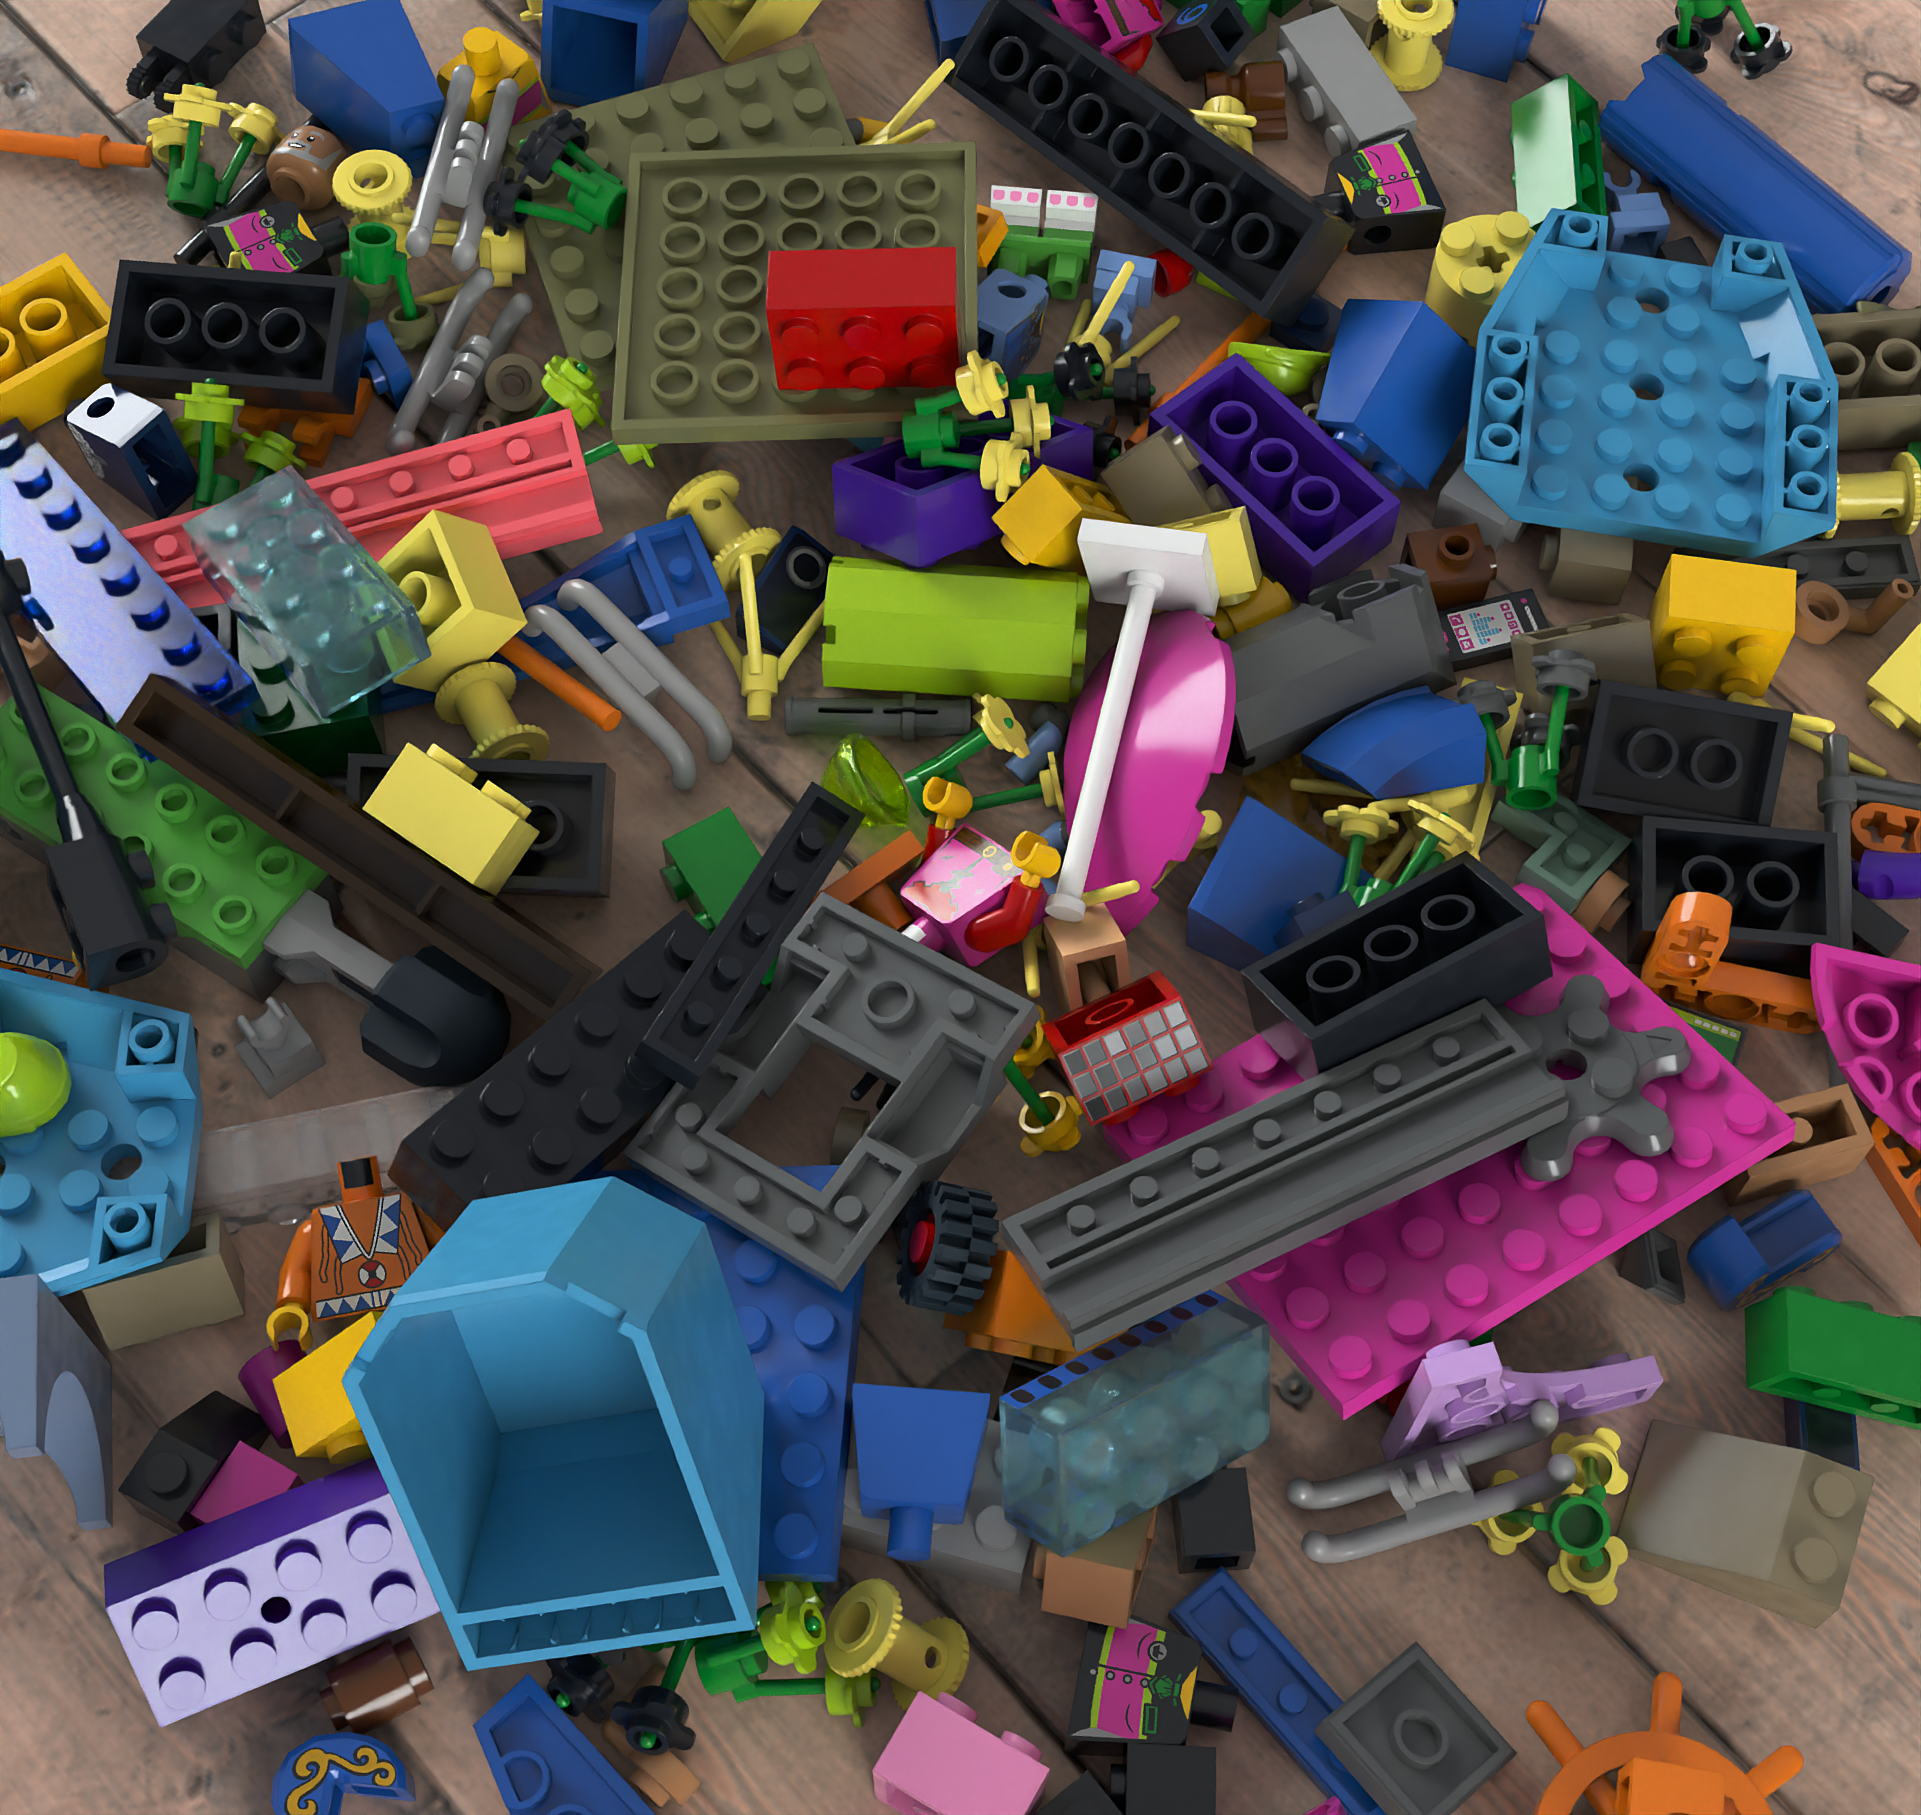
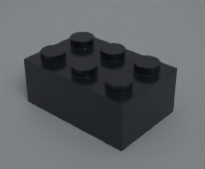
M1598 679V684L1591 688L1583 730V741L1580 745L1570 800L1580 806L1638 816L1771 827L1794 712Z
M1643 815L1628 849V883L1630 885L1627 889V899L1632 901V904L1627 910V964L1642 965L1643 958L1671 901L1677 895L1686 892L1711 893L1724 898L1733 907L1728 944L1718 961L1811 980V946L1815 943H1821L1841 948L1837 833ZM1799 871L1808 872L1809 897L1799 890V880L1796 876Z

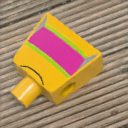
M476 27L467 31L463 37L464 51L441 67L437 74L438 86L446 100L452 72L455 67L465 64L473 69L475 80L464 122L473 121L480 124L484 128V134L497 86L503 79H512L519 85V96L511 126L546 117L553 111L552 104L532 57L499 31H492L486 27Z

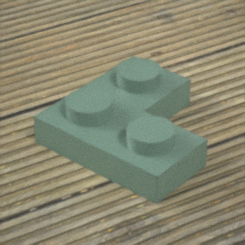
M1558 792L1557 800L1552 806L1532 811L1511 807L1506 803L1504 795L1498 801L1490 817L1509 830L1516 838L1538 849L1523 864L1514 883L1519 885L1523 882L1543 890L1569 915L1579 906L1599 878L1608 869L1612 870L1622 860L1632 842L1631 839Z

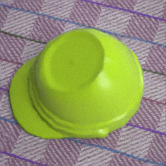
M1231 342L1228 346V358L1235 353L1241 355L1286 397L1304 393L1309 388L1312 377L1320 371L1321 366L1329 365L1331 358L1329 353L1243 342Z
M17 1032L0 1033V1138L34 1132L37 1128L53 1119L68 1101L72 1085L70 1068L61 1051L46 1040Z

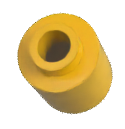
M1262 576L1257 590L1249 592L1250 598L1248 600L1230 606L1217 607L1215 617L1205 616L1216 623L1212 629L1214 638L1224 640L1292 611V602L1286 589L1279 582L1272 583L1267 577Z

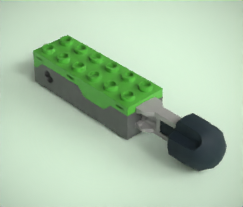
M36 682L81 793L88 798L113 834L124 841L128 853L144 849L148 855L154 873L155 887L144 890L150 905L166 901L176 925L177 940L166 943L261 1004L267 1000L284 978L289 979L295 984L328 982L369 1008V1011L360 1023L363 1052L414 1085L439 1092L465 1089L502 1059L510 1039L511 1013L501 991L434 945L422 948L414 957L412 955H403L395 964H392L341 932L339 926L334 924V920L344 908L330 874L153 754ZM11 696L0 707V836L46 865L44 848L63 844L56 820V801L13 696Z

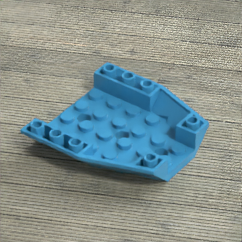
M1551 208L1478 331L1464 471L1514 521L1634 538V540L1741 557L1755 558L1833 529L1836 523L1839 383L1783 244L1724 234L1713 267L1606 251L1608 216ZM1640 304H1652L1658 307L1662 312H1646L1642 310ZM1643 389L1649 391L1657 399H1640L1633 390ZM1638 476V479L1646 482L1652 490L1637 491L1632 489L1624 478Z
M0 968V1033L17 1032L35 1036L38 1039L51 1043L63 1054L70 1068L72 1082L68 1101L53 1119L37 1128L34 1132L0 1138V1164L6 1166L4 1174L0 1177V1278L38 1274L56 1297H60L164 1261L190 1231L203 1121V1105L194 1026L190 1013L95 990L89 991L87 988ZM127 1157L142 1159L140 1168L129 1178L123 1180L108 1178L111 1168L118 1161Z

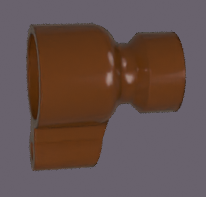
M1282 60L1248 62L1235 75H1229L1224 70L1204 73L1205 103L1217 96H1231L1242 102L1245 107V115L1254 116L1257 120L1254 127H1248L1252 132L1253 142L1288 139L1285 109V78Z

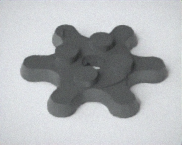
M1578 975L1570 979L1559 995V1007L1547 1014L1526 1016L1517 1014L1504 1004L1495 1007V1010L1533 1050V1062L1550 1080L1558 1078L1565 1086V1097L1569 1100L1567 1117L1563 1121L1526 1138L1520 1152V1164L1524 1172L1540 1181H1555L1566 1176L1573 1166V1154L1576 1146L1581 1141L1593 1136L1614 1138L1623 1143L1630 1151L1642 1156L1660 1155L1669 1150L1674 1141L1675 1130L1667 1114L1643 1098L1641 1092L1644 1086L1652 1079L1683 1072L1689 1066L1691 1060L1690 1046L1684 1035L1673 1027L1663 1026L1635 1033L1619 1030L1609 1024L1607 1013L1610 1009V996L1601 980L1595 976ZM1561 1060L1564 1066L1575 1067L1584 1074L1574 1080H1562L1550 1074L1549 1071L1556 1067V1061Z

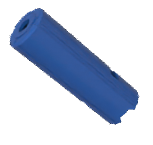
M1666 53L1659 56L1655 55L1647 62L1641 64L1645 79L1631 92L1625 101H1608L1598 123L1601 142L1631 168L1636 170L1650 184L1657 187L1660 186L1671 195V201L1719 242H1722L1724 234L1782 243L1811 315L1816 313L1857 312L1855 304L1858 301H1869L1888 306L1899 292L1900 286L1911 271L1912 252L1748 118L1737 115L1727 106L1726 100L1672 56Z

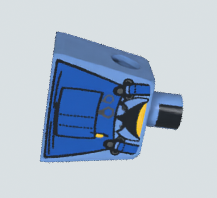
M996 269L978 285V354L983 360L996 361L1007 377V384L1009 386L1013 378H1019V375L1023 374L1040 348L1047 302L1051 298V290L1046 281L1037 275L1029 274L1022 278L1008 270Z

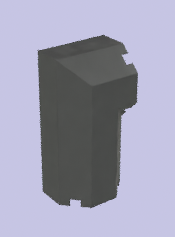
M1407 564L1387 566L1390 578L1374 580L1371 569L1354 572L1312 590L1308 595L1310 605L1301 603L1295 610L1222 640L1230 646L1236 678L1234 724L1224 769L1240 777L1247 776L1302 752L1323 732L1347 715L1373 701L1403 690L1428 685L1430 691L1434 694L1456 685V678L1427 571Z

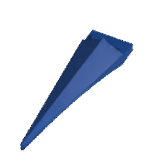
M691 514L635 530L582 564L518 600L523 613H525L528 607L533 605H547L557 610L601 654L618 642L582 606L579 605L573 611H564L557 604V594L565 581L582 579L596 586L656 647L674 643L673 635L731 617L728 599ZM522 630L515 634L563 670L578 666L544 631L536 637H529ZM497 651L485 661L507 665L514 672L517 681L532 678ZM389 669L380 672L383 714L435 702L437 693L394 683Z

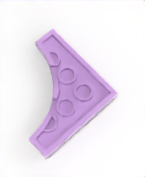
M1454 1340L1440 1344L1426 1353L1427 1359L1421 1361L1380 1444L1386 1462L1521 1419L1529 1414L1532 1404L1538 1400H1547L1555 1405L1559 1414L1557 1425L1647 1402L1662 1384L1663 1378L1654 1355L1631 1360L1628 1353H1619L1595 1361L1589 1366V1369L1567 1372L1553 1370L1545 1373H1523L1512 1371L1510 1366L1501 1365L1494 1342L1470 1347L1468 1340Z

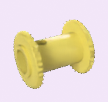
M1378 0L1377 13L1380 14L1379 19H1382L1383 24L1387 25L1389 32L1384 37H1379V40L1374 41V45H1371L1369 51L1397 91L1424 89L1435 82L1442 71V55H1440L1437 45H1434L1431 40L1432 35L1436 36L1437 32H1442L1443 29L1447 28L1448 24H1451L1455 10L1454 2L1452 0ZM1422 4L1427 12H1419L1416 5Z
M384 150L361 151L346 158L333 174L332 190L337 202H340L341 206L346 207L347 210H352L353 213H357L354 214V218L350 219L351 223L347 225L348 231L350 232L354 226L366 222L388 225L397 234L396 251L405 253L407 259L411 258L412 256L405 247L407 233L411 226L395 224L391 220L393 213L399 212L414 215L415 210H410V206L405 207L404 204H401L404 202V198L408 197V193L411 192V186L413 185V177L408 164L398 155ZM371 178V181L367 186L363 188L360 187V184L364 179Z
M1908 452L1898 453L1893 458L1891 468L1887 472L1838 474L1837 470L1836 523L1833 529L1816 536L1821 540L1833 538L1838 529L1839 521L1891 518L1894 531L1897 534H1912L1921 519V469L1915 457Z
M714 470L690 480L675 494L668 506L666 519L668 521L691 514L703 543L715 557L712 565L723 590L736 591L741 589L739 556L744 553L751 556L755 582L782 541V538L771 527L753 529L734 505L740 489L738 479L731 472Z
M481 662L467 666L453 674L444 682L436 694L434 706L436 713L445 723L450 722L451 725L456 723L457 726L460 724L465 725L476 746V750L472 751L473 755L469 758L544 761L550 750L549 737L545 730L536 727L535 724L529 726V724L522 725L519 723L508 703L512 699L511 695L515 693L514 689L517 688V680L514 672L507 665L497 662Z
M880 1578L864 1580L853 1586L840 1598L826 1624V1640L823 1642L824 1656L830 1669L845 1678L848 1676L854 1678L856 1675L860 1677L863 1673L868 1674L871 1668L884 1673L893 1679L890 1684L893 1687L891 1693L895 1695L894 1700L898 1702V1706L906 1712L918 1691L923 1692L936 1700L940 1692L953 1696L964 1678L969 1661L968 1637L962 1626L946 1616L944 1618L940 1616L936 1619L931 1618L928 1622L924 1621L922 1626H919L901 1615L903 1607L900 1604L902 1599L899 1598V1592L895 1590V1586ZM935 1653L936 1662L932 1667L928 1668L926 1662Z

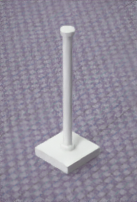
M1082 518L1077 543L1094 600L1127 605L1056 894L1048 896L1045 907L1046 913L1054 918L1077 922L1083 920L1086 904L1081 898L1152 609L1184 611L1189 609L1201 615L1215 617L1220 593L1206 533Z

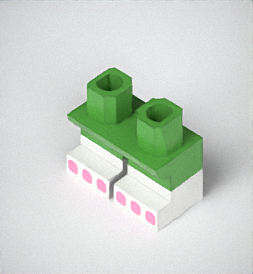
M992 185L990 208L1003 213L1009 231L989 262L987 275H990L996 269L1008 270L1022 278L1029 274L1037 275L1047 280L1052 298L1074 300L1081 283L1088 284L1096 233L1098 196L1092 193L1048 190L1044 235L1039 237L1042 189Z

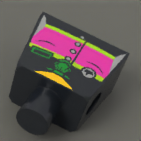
M1409 130L1399 132L1334 157L1328 165L1324 194L1311 196L1356 228L1347 243L1348 247L1346 249L1347 252L1353 255L1435 248L1440 239L1446 214L1443 201Z
M290 201L269 205L203 225L215 262L224 268L229 266L230 253L236 251L242 256L240 269L333 276L328 258L349 249V231L339 215L310 227L297 205Z
M1134 1615L1130 1616L1126 1629L1088 1621L1063 1753L1123 1757L1127 1743L1185 1746L1189 1724L1231 1733L1239 1688L1197 1680L1203 1647L1197 1640Z

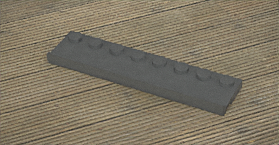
M1484 998L1002 1220L1003 1240L1070 1337L1074 1349L1082 1351L1563 1121L1568 1114L1569 1100L1565 1097V1086L1558 1078L1550 1080L1532 1060L1533 1050Z

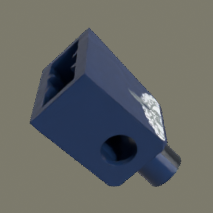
M112 383L102 385L87 399L77 398L67 406L63 416L64 424L73 435L92 471L98 478L157 521L167 518L195 493L198 474L163 408Z

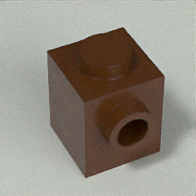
M1477 523L1412 532L1406 535L1399 564H1407L1427 571L1437 611L1485 599L1490 581L1496 579L1497 562L1492 546L1484 545Z

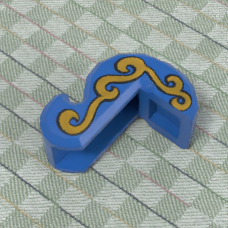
M1794 1189L1738 1223L1730 1214L1715 1222L1691 1244L1688 1249L1687 1262L1719 1309L1731 1311L1742 1308L1757 1300L1796 1272H1806L1826 1259L1840 1247L1842 1234L1818 1204L1810 1190Z
M352 1732L315 1735L288 1752L273 1778L271 1804L275 1815H340L344 1793L365 1797L416 1801L415 1782L413 1775L393 1750L374 1737Z

